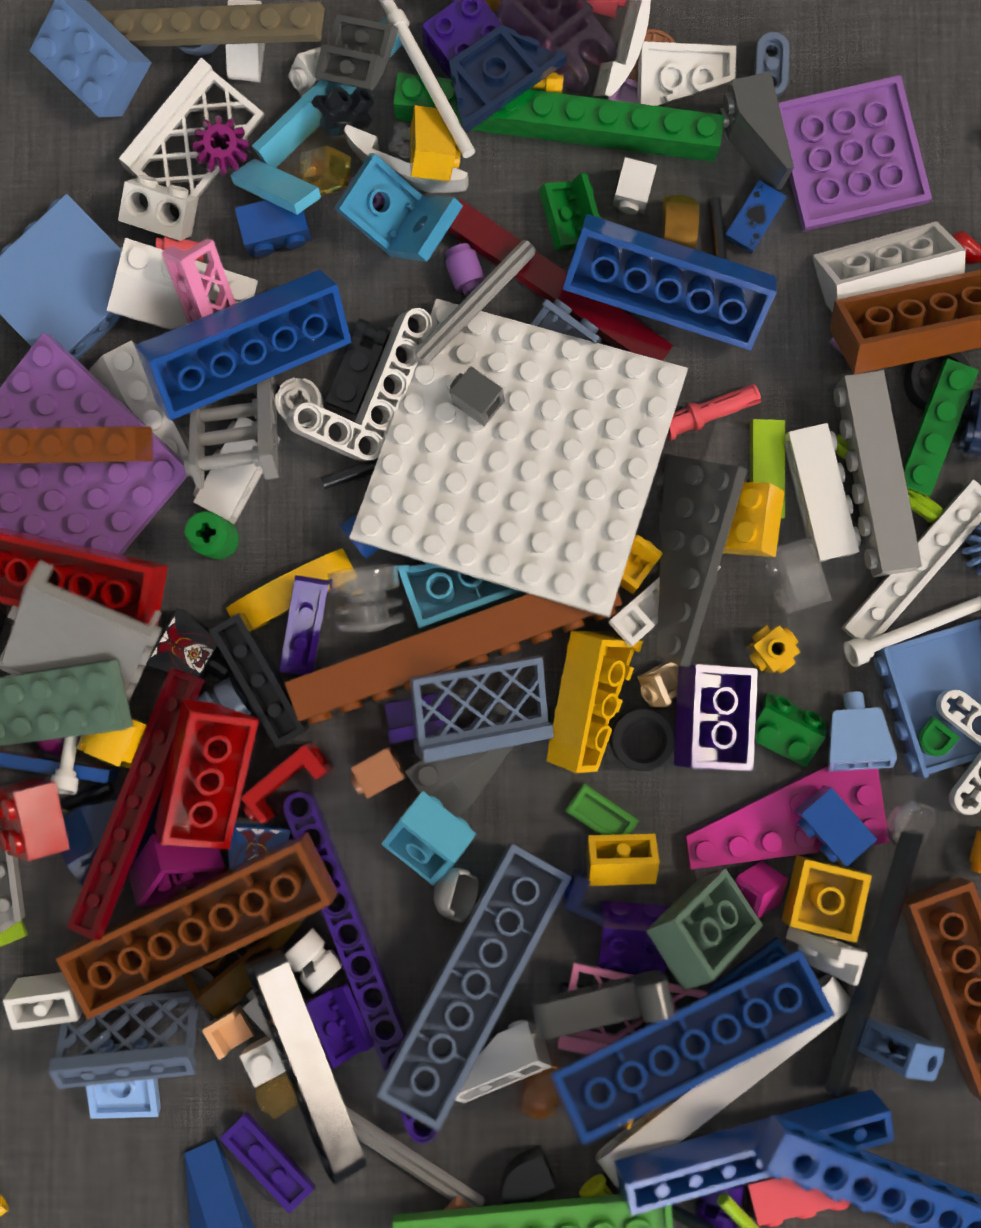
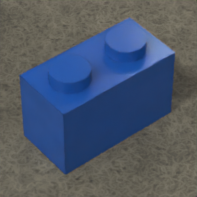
M267 200L235 208L243 243L250 256H268L275 249L283 247L295 249L304 246L305 242L312 240L305 210L297 215Z
M823 785L794 811L800 819L796 822L799 828L809 838L815 836L822 844L819 848L820 852L832 864L837 861L839 864L847 867L877 841L876 837L832 787Z

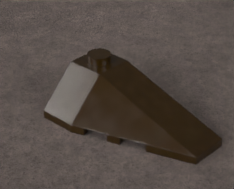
M305 917L183 974L182 976L195 1000L215 1018L221 1017L239 1002L252 987L246 972V963L276 948L282 949Z

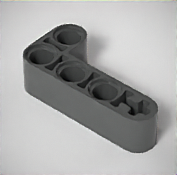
M659 970L639 973L545 996L531 1003L540 1039L556 1038L642 1017L645 1022H658L675 1015L667 979L663 972Z

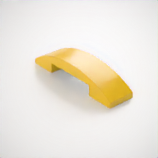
M341 548L259 587L226 607L230 618L238 613H244L255 631L270 623L274 618L289 611L295 575L329 580L328 592L358 578L344 549Z

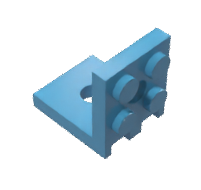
M369 153L334 209L389 256L427 262L463 205L454 197L422 196L377 154ZM378 192L383 195L385 201L384 207L379 212L373 207V197Z

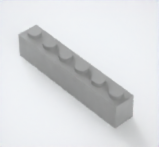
M884 370L844 376L836 384L833 397L836 407H840L842 416L839 425L842 439H846L849 451L846 453V466L849 472L852 471L854 479L852 497L854 503L859 505L861 517L858 518V529L860 535L865 537L867 549L864 552L866 567L871 569L872 577L911 572L922 567Z

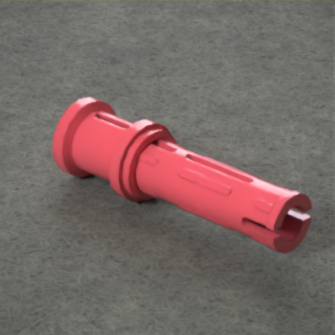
M753 383L742 389L700 404L687 403L686 408L674 412L667 434L668 440L673 441L677 435L690 430L697 432L704 427L705 423L760 404L761 396L757 386Z

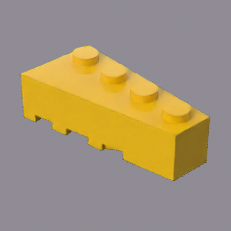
M571 631L567 644L564 670L561 676L557 706L554 712V738L549 740L546 762L575 773L598 771L612 729L608 726L609 721L616 712H619L623 701L618 698L624 679L630 681L634 670L633 667L629 666L634 651L640 653L644 641L639 640L630 648L618 633Z

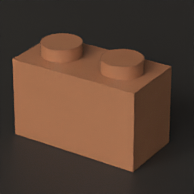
M390 746L352 767L351 770L354 775L350 776V780L359 795L364 793L368 799L402 780L407 774L394 748Z

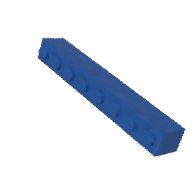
M872 1089L777 1115L863 1150L894 1141L891 1111ZM771 1117L614 1160L619 1190L631 1216L770 1177L771 1175L763 1170V1164L754 1152V1149Z

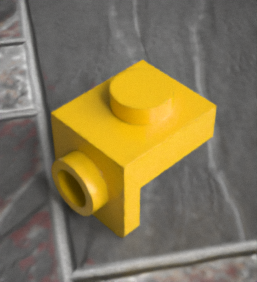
M637 534L635 535L620 582V586L631 594L635 593L663 554L651 541L643 539Z

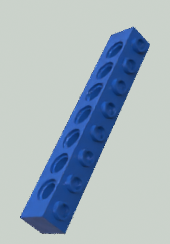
M773 1114L754 1149V1152L763 1164V1170L777 1179H781L782 1176L786 1177L806 1190L815 1188L834 1201L839 1202L841 1199H844L863 1212L868 1213L870 1210L878 1212L892 1223L897 1224L898 1221L908 1224L911 1228H981L980 1195Z

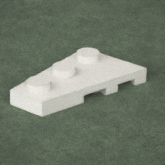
M643 42L638 56L637 103L659 106L730 83L731 80L735 79L736 46Z

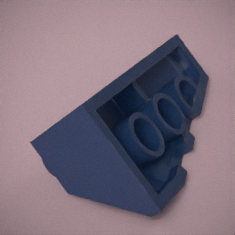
M163 786L133 861L137 859L153 834H157L154 825ZM113 797L111 801L94 805L93 802L82 804L62 815L69 849L61 852L67 867L81 886L84 884L118 797Z

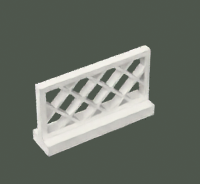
M200 58L120 156L119 160L123 168L133 176H148L143 172L150 161H163L165 177L155 178L158 180L157 184H166L168 188L171 185L170 183L190 182V195L199 198L220 172V168L217 166L212 173L208 171L207 174L202 175L192 174L191 158H197L200 152H190L188 135H195L196 129L206 130L204 128L187 129L186 117L188 114L195 111H204L205 119L209 121V110L227 109L229 120L232 118L231 109L245 108L254 116L246 125H235L234 129L243 127L245 135L242 139L246 140L263 119L264 113L216 74L210 64ZM214 83L225 91L226 103L207 104L206 92ZM229 95L237 102H230ZM203 98V104L196 105ZM182 123L183 129L176 130ZM172 136H184L186 152L167 154L166 141ZM162 147V154L156 155ZM187 159L189 176L170 177L168 160ZM193 181H200L199 184L194 188Z

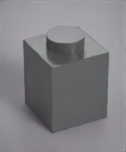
M472 366L464 374H458L450 386L453 405L484 427L505 402L503 388Z

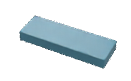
M255 158L231 174L234 185L297 215L321 198L317 186Z

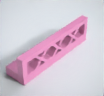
M207 238L187 251L171 246L161 252L188 323L225 309L224 306L227 308L236 304L213 240ZM206 253L209 262L205 274H201L198 272L194 260ZM212 282L217 283L220 290L215 304L210 303L207 296Z

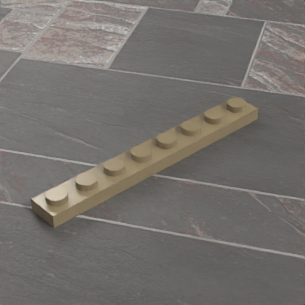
M320 2L107 10L98 12L135 47L321 41L325 8Z

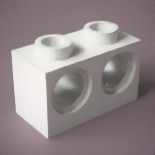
M138 175L137 178L124 182L118 221L178 241L192 235L199 198L188 195L189 190L176 185H169L168 188L158 185L157 179L145 175ZM140 193L144 194L148 200L147 209L140 203ZM171 203L176 205L179 210L178 219L173 217L170 212Z

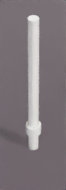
M379 0L387 15L386 22L398 28L397 35L464 158L472 156L475 153V149L409 30V21L405 13L397 8L394 0Z

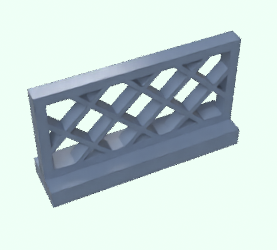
M540 655L410 678L416 732L414 749L415 754L424 763L554 738L553 725L548 722L543 657ZM534 665L535 677L525 687L515 678L523 667ZM512 669V671L509 674L504 671ZM500 672L506 679L497 691L493 693L483 683L491 673ZM480 675L477 680L472 676ZM467 677L474 684L464 698L461 699L451 692L450 689L459 678ZM447 681L444 686L439 682ZM513 682L524 691L511 707L501 699V696ZM435 683L441 688V691L432 703L428 705L421 700L420 685ZM482 688L492 697L479 713L468 703L476 692ZM447 693L460 702L448 719L435 710ZM531 696L537 700L538 714L525 717L518 710L527 698ZM499 701L509 711L502 721L493 723L486 716ZM422 705L427 708L424 713L422 711ZM467 707L477 717L470 727L461 729L454 722L464 708ZM434 713L445 723L436 734L425 736L424 724ZM515 714H516L518 717H520V718L512 719V718L515 716ZM483 720L488 723V724L480 725V724L483 722ZM450 727H453L455 729L452 731H448Z
M191 990L143 995L130 999L88 1019L77 1030L71 1025V1022L61 1023L55 1058L50 1059L48 1072L58 1089L195 1075L197 1062L194 1057L199 1003L195 1000ZM190 1002L189 1009L178 1019L169 1012L178 1003ZM154 1006L157 1011L145 1022L136 1016L144 1007ZM120 1009L124 1012L111 1026L102 1019L111 1010ZM165 1016L173 1024L159 1036L151 1027ZM133 1020L139 1028L124 1039L117 1031L128 1021ZM99 1023L105 1031L90 1043L83 1035ZM179 1029L186 1034L185 1045L170 1046L166 1043ZM145 1033L154 1039L146 1049L136 1050L132 1046ZM112 1036L120 1043L118 1047L109 1053H101L98 1050ZM77 1040L86 1046L77 1056L66 1057L67 1049Z

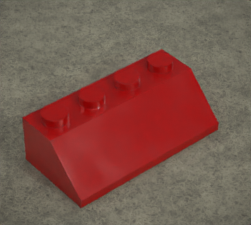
M182 699L154 825L161 844L218 849L230 848L259 720L257 718L217 703Z

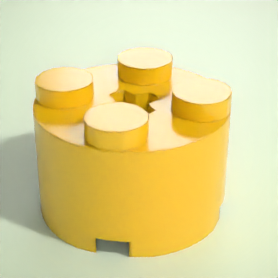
M131 719L133 727L126 730L82 735L76 749L116 766H124L130 769L147 725Z

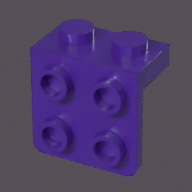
M602 901V936L598 967L632 975L659 970L665 975L667 963L646 930L669 906ZM600 977L601 979H604V980H609V979H610V978Z

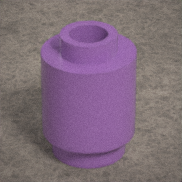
M462 243L445 252L447 258L445 265L456 292L464 293L465 296H468L486 278L475 250L471 249L468 243Z

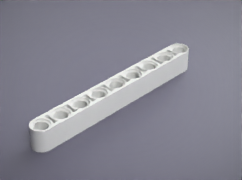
M827 974L817 980L835 1016L648 1111L632 1123L629 1130H623L605 1144L595 1155V1160L613 1184L619 1187L614 1160L681 1142L846 1014L851 998L837 979Z

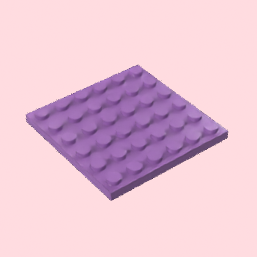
M42 333L0 387V429L147 427L56 339L47 333ZM152 431L153 461L0 464V528L122 555L188 477L185 472L184 461Z

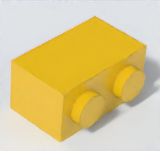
M414 105L410 127L411 177L450 181L453 168H459L461 152L458 147H455L457 145L438 109Z
M656 834L588 835L586 862L589 886L656 884L659 869Z

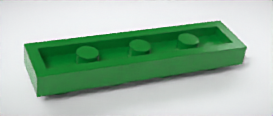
M948 358L943 360L903 465L907 490L926 497L931 496L977 377L978 369Z

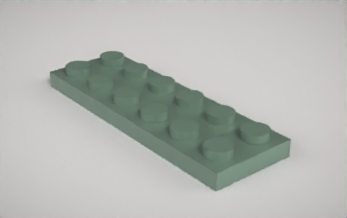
M118 659L0 677V746L120 731L133 727Z

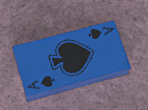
M759 180L727 231L725 239L752 254L787 196Z

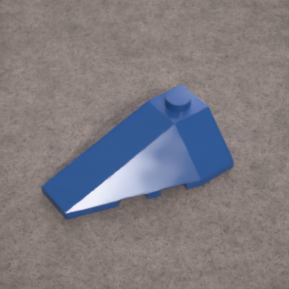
M217 1137L185 1151L190 1228H255Z

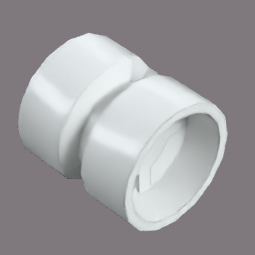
M313 928L284 954L292 972H299L301 974L299 980L311 994L323 986L343 966L340 957L332 949H324L325 941Z

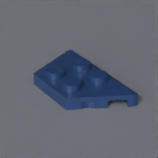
M501 24L449 60V70L460 122L465 133L566 64L567 54L559 49L557 53L540 46L539 40L530 36H522L516 30Z

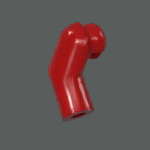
M960 231L955 233L952 237L966 250L965 263H980L981 246L967 232Z

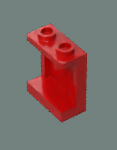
M314 742L305 744L241 797L245 803L242 808L252 821L256 822L259 820L261 824H264L278 815L267 801V798L302 768L305 767L314 779L317 780L329 773L334 767Z

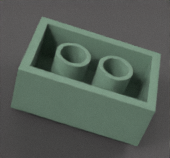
M725 868L698 879L646 932L682 988L686 990L713 981L759 931L763 924Z

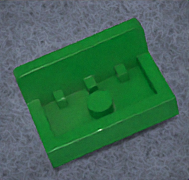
M587 173L578 174L572 181L544 183L538 189L556 251L575 249L586 214L601 218L598 214L594 200V191L590 185Z
M767 693L763 700V706L755 718L754 742L806 767L826 738V721L813 711H805L793 705L784 696H775Z

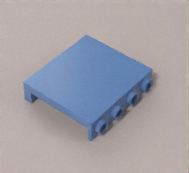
M68 194L53 201L48 211L38 221L31 222L17 241L8 244L2 249L0 253V315L31 347L42 333H47L79 360L124 317L107 311L122 250Z
M981 618L876 651L874 666L877 674L880 677L883 676L887 688L884 690V698L890 709L893 708L897 720L894 722V730L898 739L904 742L907 752L904 754V761L908 771L913 773L914 777L928 778L931 773L974 761L980 753L981 747L941 717L936 709V700L944 691L960 690L981 705ZM958 698L947 700L950 704L949 712L959 711L966 716L973 710L971 708L970 711H963L956 704L959 700ZM930 716L937 718L960 737L949 752L939 757L923 753L917 740L919 729ZM977 716L972 722V729L978 735H981V716Z

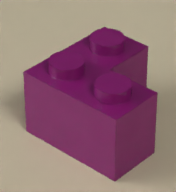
M153 834L128 872L136 907L154 906L175 896L181 887H193L220 874L225 868L220 849L161 844L158 835Z

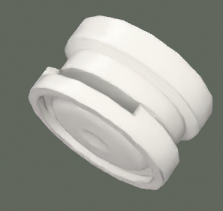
M294 377L286 380L280 385L278 393L275 394L276 408L286 422L288 412L296 405L312 403L324 408V401L319 389L312 381L305 378L298 379ZM301 410L298 414L299 424L304 428L310 426L312 420L310 414L306 410Z

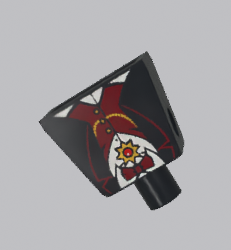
M179 608L175 611L146 663L165 672H169L171 667L203 680L210 673L223 681L231 672L226 659L219 656L221 651L209 629L192 614Z

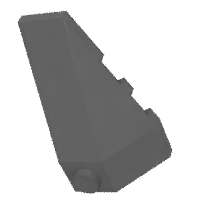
M513 692L503 700L512 707L518 697ZM499 702L492 708L486 718L493 723L500 722L509 709ZM524 705L518 710L525 717L531 716ZM515 714V716H514L512 719H516V718H520V717H518V716ZM483 720V722H482L480 725H484V724H488V723ZM514 746L427 763L420 760L406 770L405 773L420 794L424 791L427 795L434 796L442 803L446 810L456 817L475 802Z

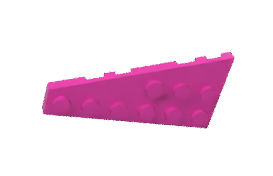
M827 765L768 793V795L740 807V809L722 818L715 819L685 834L689 868L692 870L820 852L819 848L822 844L815 836L809 838L799 828L796 822L800 819L794 811L823 785L832 787L876 837L877 841L872 845L889 843L879 770L866 769L828 772Z

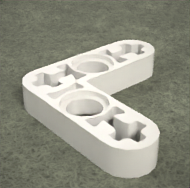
M960 690L942 692L936 700L937 712L981 747V735L976 734L972 729L973 720L977 716H981V705ZM958 698L959 700L956 704L963 711H970L971 708L973 710L966 716L959 711L949 712L950 704L947 700ZM981 751L949 794L951 807L961 814L973 815L981 810V790L975 789L970 795V799L973 801L971 806L965 804L961 806L964 800L960 797L961 793L969 794L975 786L969 784L970 780L981 787V779L979 777Z

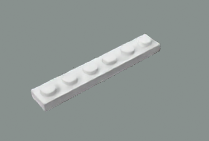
M974 479L969 481L945 508L941 516L918 539L922 567L911 572L887 575L842 626V629L853 639L860 637L861 639L867 638L870 640L884 634L965 541L968 535L972 533L981 522V485Z

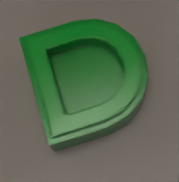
M930 716L917 733V740L921 751L929 756L939 757L945 755L960 738L934 716Z

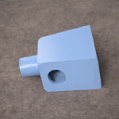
M862 692L845 693L843 695L845 710H835L831 716L828 772L893 768L897 755L882 709L878 707L865 708Z

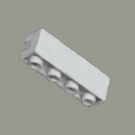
M828 423L789 431L785 435L786 457L813 564L853 555L859 552L858 546L861 545L860 532L856 526L853 527L850 516L853 513L852 500L848 494L845 495L842 483L845 482V471L843 465L837 463L834 451L837 450V439L835 433L829 430Z

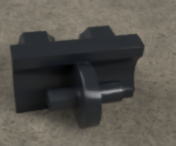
M333 88L329 95H316L311 101L313 107L319 109L323 115L320 119V125L332 137L341 136L344 133L346 124L359 128L368 127L373 121L368 114V110L374 104V100L366 89L356 88L349 95L343 88Z

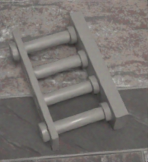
M274 376L229 395L254 393L257 398L252 399L250 403L205 409V405L190 412L189 455L184 456V468L186 475L193 477L197 489L204 488V470L255 464L256 467L261 466L265 480L279 478L277 408L275 405L277 388ZM254 416L257 419V422H252V426L205 432V422ZM253 439L255 442H258V446H253L252 450L204 456L205 446Z

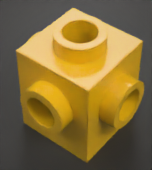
M768 625L764 626L751 636L754 641L746 647L751 653L749 658L758 670H764L766 673L778 671L782 674L796 663L794 657L800 653V650L796 647L799 642L795 635L787 627L782 629L780 625L771 628ZM774 643L782 650L780 655H775L772 652V645Z

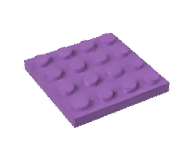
M901 75L779 102L794 165L789 179L803 232L924 205L932 200Z

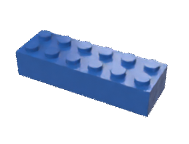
M586 214L566 274L563 290L751 351L776 295L777 284L775 275Z
M318 270L135 345L156 404L169 420H173L352 343L338 285L323 271Z

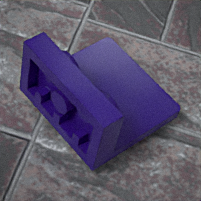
M456 0L422 24L423 45L449 79H451L449 60L499 27L502 23L484 0Z

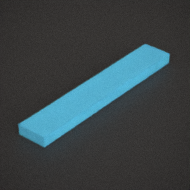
M387 15L380 22L387 23ZM398 35L396 36L390 57L402 46ZM319 80L252 147L264 163L276 168L320 126V119L323 115L319 109L311 104L316 95H329L333 88H343L351 95L357 87Z

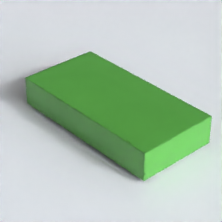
M584 783L565 809L566 812L600 835L631 834L639 822L638 819Z

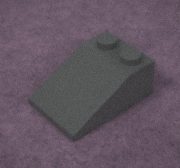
M771 71L733 79L730 82L727 93L723 96L722 106L718 109V114L724 115L723 128L726 129L728 140L767 185L780 192L794 165Z

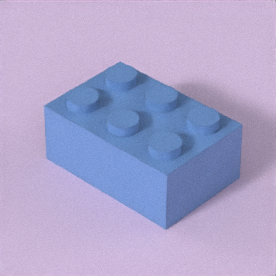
M54 0L29 50L98 117L123 116L152 64L87 0Z

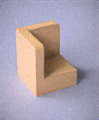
M240 1004L229 1009L218 1019L214 1018L202 1030L219 1060L225 1057L231 1049L253 1037L256 1033Z

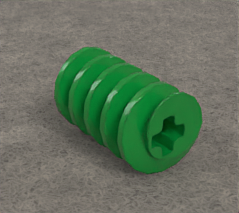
M203 511L196 513L185 526L184 535L192 549L211 559H226L238 547L239 535L237 529L231 522L213 512Z

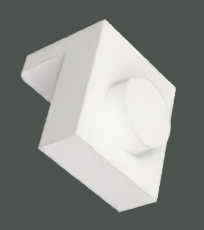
M321 47L297 54L288 74L292 85L302 97L319 81L314 76Z

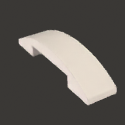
M651 0L629 1L615 59L611 62L601 63L593 97H611L630 74L646 36Z
M346 124L344 132L347 143L363 162L369 153L377 154L413 188L419 191L432 193L466 191L468 187L467 172L453 168L450 181L411 177L410 163L380 152L377 136Z
M660 577L608 622L630 648L658 623Z

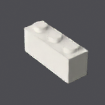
M241 417L237 421L233 420L227 429L252 426L254 421ZM253 439L225 443L223 448L216 450L213 455L252 450L253 446H258V442H255ZM255 464L211 469L206 479H204V488L197 489L195 487L193 495L196 497L193 502L235 525L263 473L261 466L256 467Z

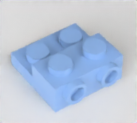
M139 1038L132 1046L136 1050L146 1049L151 1043H148L145 1038ZM108 1039L98 1050L101 1053H109L120 1044H114L113 1040ZM158 1078L86 1086L90 1119L158 1117L161 1105Z

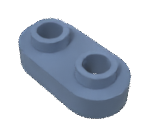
M769 32L759 39L756 46L754 75L771 71L776 95L779 98L784 93L788 84L790 46L784 35L778 32ZM771 50L776 56L770 57L766 54V51Z

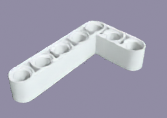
M414 308L398 316L355 422L315 404L303 403L291 408L287 414L286 420L290 430L295 434L357 461L374 460L379 457L394 413L404 399L418 364V359L415 357L414 352L430 334L432 319L429 313L424 309ZM409 317L417 320L419 325L417 333L409 329ZM397 347L405 350L407 354L405 363L399 362L396 358ZM386 377H390L394 381L395 389L392 394L384 389L383 382ZM374 407H378L382 411L383 419L380 424H376L371 418V411ZM301 410H306L311 416L312 420L308 428L302 427L298 422V414ZM331 424H336L341 429V438L337 442L333 441L329 436L328 431ZM362 437L367 438L371 444V449L367 455H364L359 449V441Z

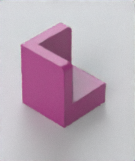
M760 861L739 874L735 883L756 916L761 918L781 904L788 878L765 862Z

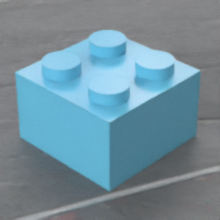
M422 791L381 845L434 886L455 864L477 833L470 829L465 820L455 817L446 810L437 798L429 796Z

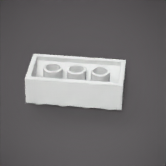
M936 221L813 255V262L825 303L833 313L834 302L838 299L965 273L966 250Z
M125 238L107 307L108 312L167 330H174L188 324L161 254L164 250ZM194 260L198 272L205 274L208 264ZM224 270L236 304L254 297L258 280ZM214 282L211 283L207 295L209 302L213 304L216 303L220 291L217 283Z
M131 340L102 355L89 372L147 427H152V431L184 461V456L189 455V442L177 418L169 420L156 404L137 353L136 344Z

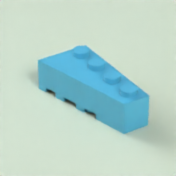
M430 563L416 566H397L415 619L422 633L529 594Z

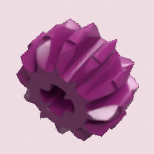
M217 115L215 117V125H211L207 119H204L203 126L206 131L201 129L195 130V137L199 141L192 143L194 151L200 152L197 156L199 164L208 162L207 170L211 173L219 166L221 175H226V166L230 165L232 170L238 171L239 165L236 160L246 162L247 154L243 150L249 148V141L242 139L245 135L243 127L234 129L235 121L232 118L223 125L221 116ZM220 141V143L226 144L227 149L222 150L220 147H216L215 143Z

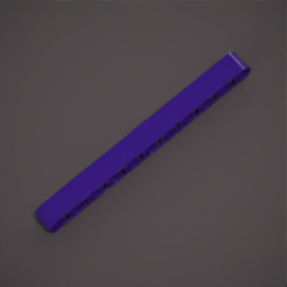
M296 791L284 801V814L294 838L304 834L307 829H315L321 835V842L315 847L321 859L330 862L333 866V875L330 877L337 891L345 897L346 901L345 906L342 908H335L329 905L322 908V912L385 1073L391 1063L390 1055L398 1050L407 1031L318 801L314 794L309 791ZM296 797H302L308 802L309 809L307 814L300 815L294 811L293 801ZM344 924L354 925L358 930V937L351 940L346 939L341 933V926ZM365 956L370 962V968L365 971L358 970L353 964V958ZM369 988H377L381 991L383 999L379 1002H371L367 999L365 991ZM381 1020H389L394 1024L395 1030L389 1034L382 1033L377 1023ZM399 1109L406 1130L412 1140L423 1144L434 1139L437 1130L432 1127L426 1129L419 1128L414 1122L416 1118Z

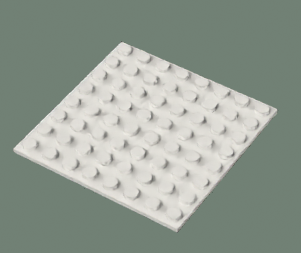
M436 299L430 314L432 319L430 334L459 306L458 304ZM480 311L428 365L418 361L404 399L394 413L349 537L350 540L609 618L688 368ZM470 366L501 386L504 392L505 402L485 427L454 406L450 395V386L455 377L460 373L464 374Z

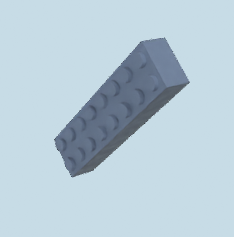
M514 844L507 845L376 1089L377 1097L435 1130H440L572 878L571 876Z

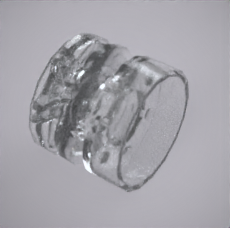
M397 564L364 566L327 574L330 595L346 597L347 603L333 608V614H349L348 618L335 621L336 631L374 632L387 629L394 624L405 621L403 611H389L388 609L402 605V598L387 597L386 591L400 586Z

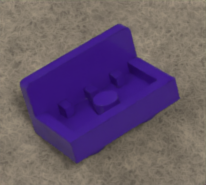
M347 984L330 988L304 1003L330 1069H334L359 1052L369 1051L374 1047L366 1023L357 1007L355 995Z

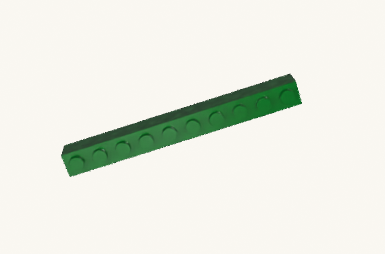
M398 72L393 103L396 120L412 122L414 105L436 108L419 75ZM436 77L460 122L452 79ZM529 89L471 130L714 162L721 145L724 115Z

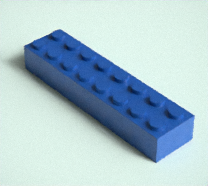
M802 950L790 953L674 1011L675 1015L671 1018L652 1022L548 1074L578 1142L586 1144L835 1016Z

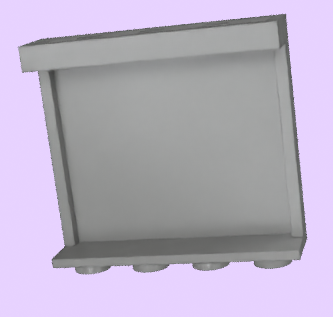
M39 561L25 587L1 665L20 673H28L118 659L127 702H129L162 628L156 626L161 612L156 610L150 625L147 626L48 584L54 566Z

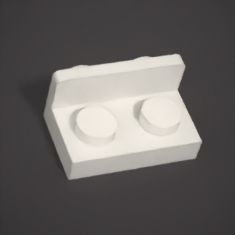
M789 926L786 939L798 944L797 950L804 952L803 954L810 966L849 984L858 985L867 952L830 936Z

